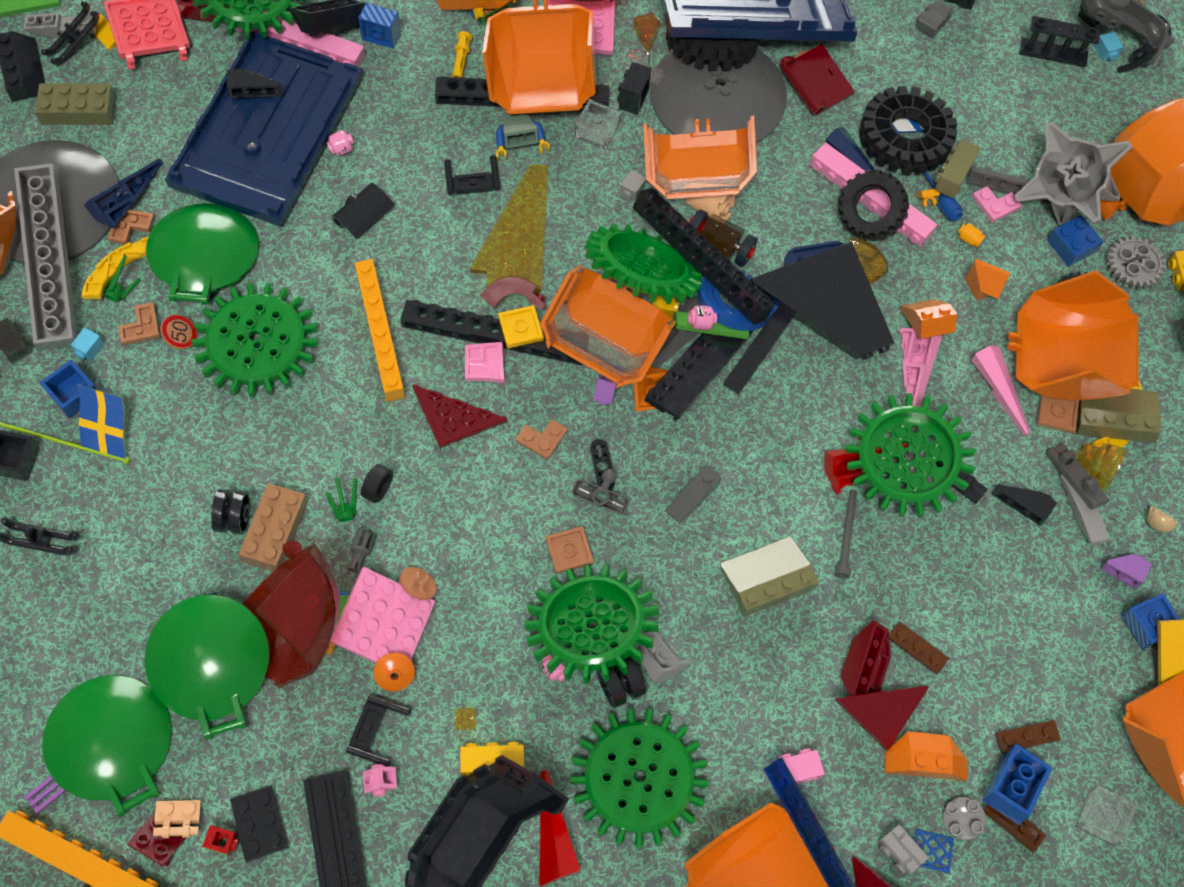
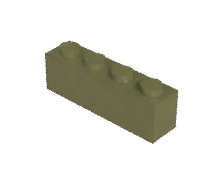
M961 139L959 145L955 144L935 179L937 183L935 190L954 199L981 147Z

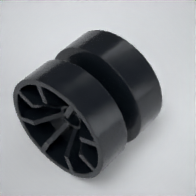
M631 656L624 660L628 673L625 675L619 670L617 665V672L613 666L609 667V681L605 682L601 676V670L596 671L601 688L613 709L627 703L625 691L633 700L646 694L642 673Z

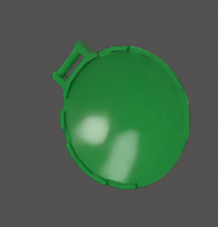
M212 203L192 204L170 212L154 226L146 244V257L152 272L160 281L163 280L171 287L169 301L201 302L203 305H208L211 292H215L216 289L224 286L229 287L240 281V277L251 270L258 255L257 234L249 220L233 209Z
M200 595L177 603L157 621L146 644L145 671L149 685L161 703L178 715L200 720L203 735L208 740L212 739L214 735L236 728L243 729L248 726L243 707L248 704L263 685L269 665L270 651L268 638L262 624L246 606L224 596ZM233 714L236 715L237 720L211 727V721Z
M117 675L102 676L88 680L68 692L57 703L47 720L42 741L46 767L52 778L64 790L86 800H111L118 815L121 817L133 807L151 797L156 798L160 795L153 777L157 774L156 772L163 761H165L170 748L172 726L167 707L156 697L151 687L139 680ZM148 786V790L122 804L121 799Z

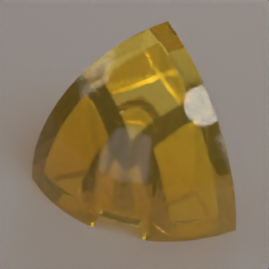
M849 239V242H852L869 283L871 284L881 279L889 269L883 253L876 246L865 240Z
M1089 443L1078 448L1076 459L1092 478L1095 477L1099 482L1098 486L1105 492L1114 479L1127 449L1105 443L1101 447H1096Z

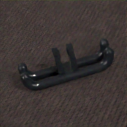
M81 2L82 10L71 23H65L66 29L64 32L59 31L57 33L59 38L53 45L41 50L43 55L49 56L54 54L65 41L71 43L61 56L51 58L53 65L64 63L99 22V13L93 10L90 12L92 19L84 29L80 31L77 28L89 13L90 5L88 2Z
M7 517L1 520L5 527L25 532V537L28 539H17L0 532V542L64 556H71L75 553V549L71 545L65 548L49 545L48 543L51 537L77 541L80 538V534L76 530L68 533L17 523Z

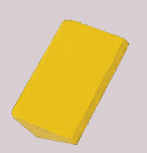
M100 14L96 33L93 34L108 50L116 47L109 22Z

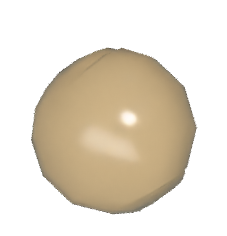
M1154 506L1150 508L1147 514L1148 524L1158 532L1167 533L1173 531L1177 526L1178 521L1175 522L1173 517L1156 509Z

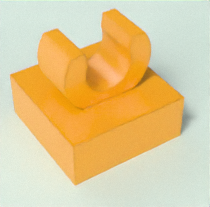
M935 189L916 192V198H922L921 205L923 207L927 206L928 199L931 201V205H936V199L933 196L940 195Z

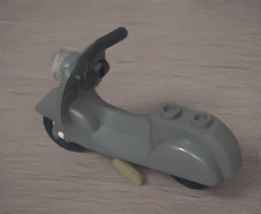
M1081 0L1084 11L1092 19L1099 21L1110 29L1121 26L1138 40L1139 47L1132 53L1133 63L1119 66L1117 69L1119 73L1136 69L1144 64L1152 69L1162 64L1163 54L1161 51L1174 44L1175 41L1171 37L1172 32L1168 21L1163 16L1156 15L1144 7V0Z

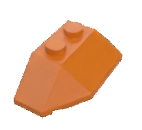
M908 731L885 752L884 773L968 781V760L949 735Z

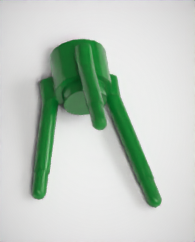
M123 255L117 272L111 278L108 289L104 294L107 299L118 302L119 299L124 300L126 295L141 281L140 278H137L124 292L122 291L123 287L117 284L127 258L126 255Z
M336 477L340 504L337 505L338 508H336L329 492L326 493V496L333 509L335 519H338L339 522L351 521L354 519L353 515H356L357 478L353 479L351 506H349V503H344L340 480Z

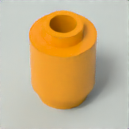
M970 223L967 225L963 224L957 232L960 234L958 238L971 247L975 246L976 248L979 247L986 237L982 234L981 230Z

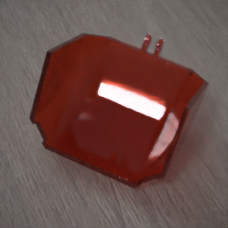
M295 540L284 543L282 551L289 559L268 575L242 603L258 618L265 630L270 651L269 665L265 677L275 681L274 685L279 688L313 674L328 650L336 627L340 594L334 575L315 543L302 550V545Z

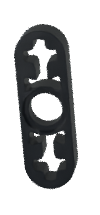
M596 439L591 443L590 453L597 486L601 487L603 471L597 468V464L604 462L608 465L607 469H612L607 443L604 440ZM597 445L603 448L601 452L602 457H599L598 450H596ZM615 482L610 484L608 490L613 491Z

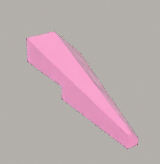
M900 328V333L902 334L901 348L903 349L904 356L902 360L904 386L906 387L907 394L912 393L913 406L920 407L942 336L938 335L920 339L913 328Z
M989 346L977 352L971 361L992 387L991 393L1024 437L1029 435L1030 430L1000 346Z

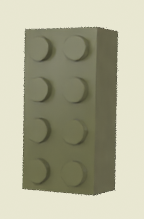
M39 83L35 114L41 125H113L116 95L111 83Z

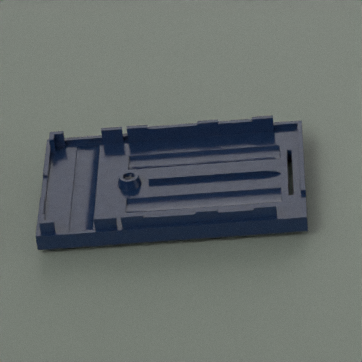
M660 0L668 34L671 38L855 42L858 32L854 16L851 15L845 0Z
M252 31L250 38L242 45L238 56L229 70L245 69L281 82L283 96L229 98L226 73L208 107L195 125V129L192 130L184 148L168 171L165 181L168 187L281 227L364 73L361 67L346 62L343 64L334 61L332 57L269 36L262 38L260 33Z

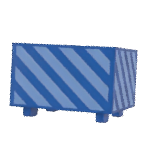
M366 2L358 17L362 40L394 49L401 35L398 12Z
M1164 593L1131 607L1121 615L1142 650L1158 643V621L1180 620Z

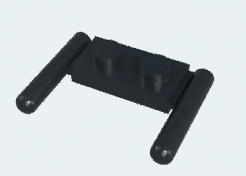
M495 155L490 156L491 173L454 175V177L452 176L451 161L449 159L444 160L447 194L492 191V189L500 190L497 157Z
M369 694L346 753L389 767L391 765L390 759L371 753L369 750L372 747L386 709L405 716L411 714V709Z

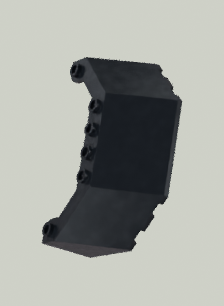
M503 755L495 758V762L489 766L484 764L473 770L472 775L468 777L462 776L455 781L409 850L407 860L410 861V870L406 871L405 886L482 887L501 855L506 851L512 838L517 834L521 824L545 811L552 815L562 812L569 798L534 772Z

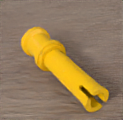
M465 31L459 32L457 35L458 44L455 46L456 58L451 77L460 78L463 76L466 56L470 53L469 45L473 38L470 33Z

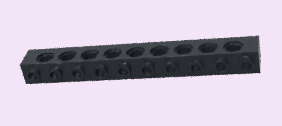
M436 77V104L501 107L496 102L493 103L489 100L486 79ZM596 85L595 95L590 97L580 110L574 111L608 112L609 85Z
M653 188L641 190L632 208L752 324L756 325L766 321L775 306L770 298L719 252V249L714 247L704 235L699 233L681 213L677 212L668 201L660 196L657 190Z
M406 300L401 315V325L403 328L478 344L502 342L506 350L583 365L553 346L548 349L543 330V341L507 349L499 319L489 315H477L470 311L462 312L455 308H444L436 304L429 305L418 300ZM439 318L444 319L443 321H437ZM480 326V328L474 329L473 327ZM556 331L558 339L580 352L586 353L588 338L578 334L571 335L563 331Z

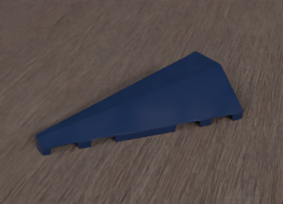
M844 127L836 128L826 138L825 142L861 169L864 171L869 169L875 171V168Z
M159 158L120 180L114 186L89 199L84 206L96 221L113 229L163 164L162 160Z

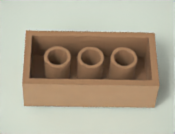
M267 484L238 554L243 563L277 573L281 572L308 504L305 494L273 484Z

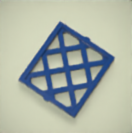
M916 829L914 841L917 843V838L920 835L924 842L919 847L921 848L926 844L930 850L926 855L933 854L936 858L934 863L931 864L927 859L926 863L928 865L922 864L919 867L950 873L954 838ZM923 834H924V835H929V836H932V837L929 838L928 840H926L925 837L923 836ZM938 838L946 839V841L940 843ZM933 839L939 845L934 849L928 843ZM948 842L950 843L949 852L943 847ZM939 848H941L945 854L941 858H939L935 853V851ZM946 857L949 859L947 867L941 861ZM939 863L942 868L934 867V865Z

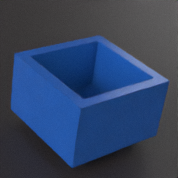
M1082 215L1055 228L1047 239L1068 267L1096 253L1104 242Z
M72 359L39 382L45 392L68 418L80 409L77 385L97 390L95 385Z

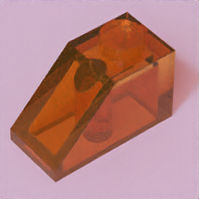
M653 12L634 17L633 29L646 53H650L661 27L659 18H656Z

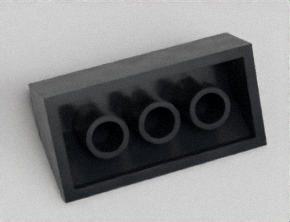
M327 0L291 7L289 12L301 32L315 37L319 36V33L330 34L333 33V30L344 31L347 30V27H360L358 17L365 2L358 0Z
M14 31L0 33V64L5 89L11 101L16 102L37 97L39 83H45L36 39Z

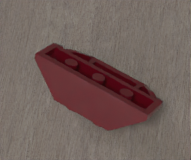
M872 621L851 642L840 676L849 696L868 694L881 690L891 659L888 639L889 630L877 621Z

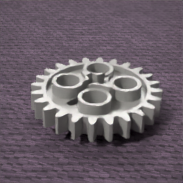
M1134 235L1130 239L1125 236L1123 240L1119 238L1117 242H1114L1108 250L1106 265L1110 266L1108 272H1114L1111 277H1118L1117 283L1123 281L1124 287L1130 284V289L1134 286L1138 290L1142 286L1147 289L1149 285L1153 287L1155 283H1158L1164 275L1163 271L1166 269L1164 263L1166 260L1161 259L1164 254L1158 253L1160 248H1154L1155 243L1148 244V239L1142 241L1141 236L1137 240Z

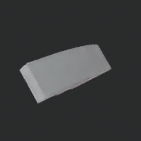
M1060 474L1059 480L1067 491L1066 498L1074 510L1073 517L1090 545L1109 541L1110 538L1098 507L1091 510L1066 478Z

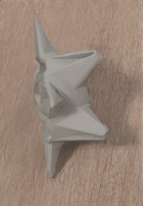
M1053 122L1046 124V152L1042 155L1037 166L1035 177L1015 194L1017 202L1048 199L1052 204L1059 226L1067 223L1077 209L1093 223L1099 222L1101 220L1100 200L1118 201L1120 199L1119 191L1111 176V168L1132 148L1130 141L1098 145L1095 142L1080 138H1071Z

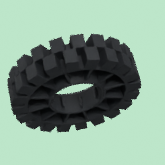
M668 30L666 31L667 45L669 49H673L672 53L677 57L682 56V61L688 64L695 60L694 66L702 69L705 64H708V70L717 71L718 65L725 71L731 70L732 66L737 69L743 67V63L748 64L756 54L759 41L756 39L711 40L707 38L669 37Z
M898 86L896 92L891 87L885 89L883 94L881 92L877 93L873 100H870L867 104L859 128V136H862L861 144L863 148L868 147L866 153L869 157L877 156L876 163L882 167L887 162H890L888 170L897 172L898 167L902 166V174L911 175L913 169H915L918 175L925 173L927 168L932 171L938 168L939 164L942 165L955 143L958 132L956 127L958 124L956 118H952L954 113L951 108H944L945 101L940 97L934 102L932 101L934 93L927 90L923 96H920L921 88L913 86L910 93H908L907 86ZM899 118L913 119L923 126L926 134H923L920 138L904 137L894 129L892 122Z

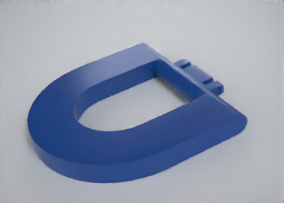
M749 274L746 276L749 280L754 278ZM703 277L702 284L697 292L700 305L712 307L714 313L717 314L718 323L740 331H752L763 327L778 307L777 305L773 307L766 321L754 325L739 310L724 303L719 296V291L705 277Z

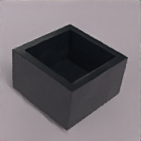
M635 62L631 63L630 68H626L624 73L625 79L620 82L618 87L620 92L617 102H619L620 110L636 115L639 114L650 88L652 68Z
M0 430V476L23 481L27 480L39 448L38 443L32 436Z

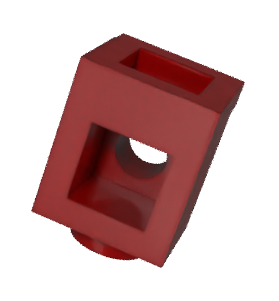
M210 825L202 847L206 850L230 856L231 852H236L239 839H236L237 834L235 832ZM222 839H227L225 846L220 845Z

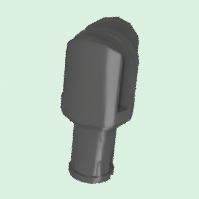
M360 527L357 528L350 549L353 555L347 568L349 571L353 569L354 573H360L364 557L369 556L376 533H372L369 538L370 531L365 530L360 539L362 528Z

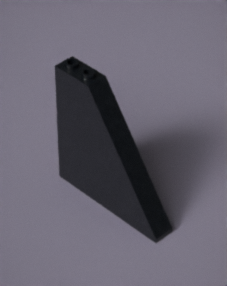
M852 242L767 272L750 280L775 305L855 359H869L874 356L873 353L879 351L882 354L889 351V347L894 344V340Z

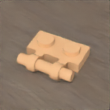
M201 800L156 801L155 825H163V827H155L153 829V836H162V838L182 836V838H189L190 835H199V826H191V824H200ZM171 824H183V827H171Z

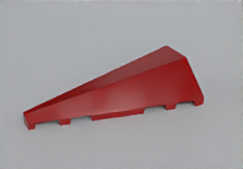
M906 443L901 444L904 448L908 447ZM845 449L825 452L824 469L834 493H841L840 489L847 485L853 486V481L863 475L861 468L855 470L846 469L848 462L859 460L858 454L846 453ZM875 449L876 453H882L880 449Z
M548 770L541 772V778L553 786ZM545 811L540 814V887L581 871L562 812L552 815Z

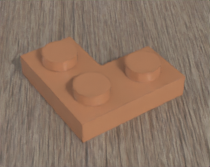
M128 209L117 226L113 229L111 228L107 238L108 241L125 245L129 241L132 230L150 233L155 220L154 214Z
M153 302L134 306L137 322L118 326L123 346L161 338Z
M553 419L543 433L525 425L516 437L515 442L548 461L568 432V428Z

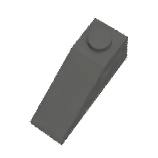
M706 465L671 503L666 512L680 524L719 486L721 477Z

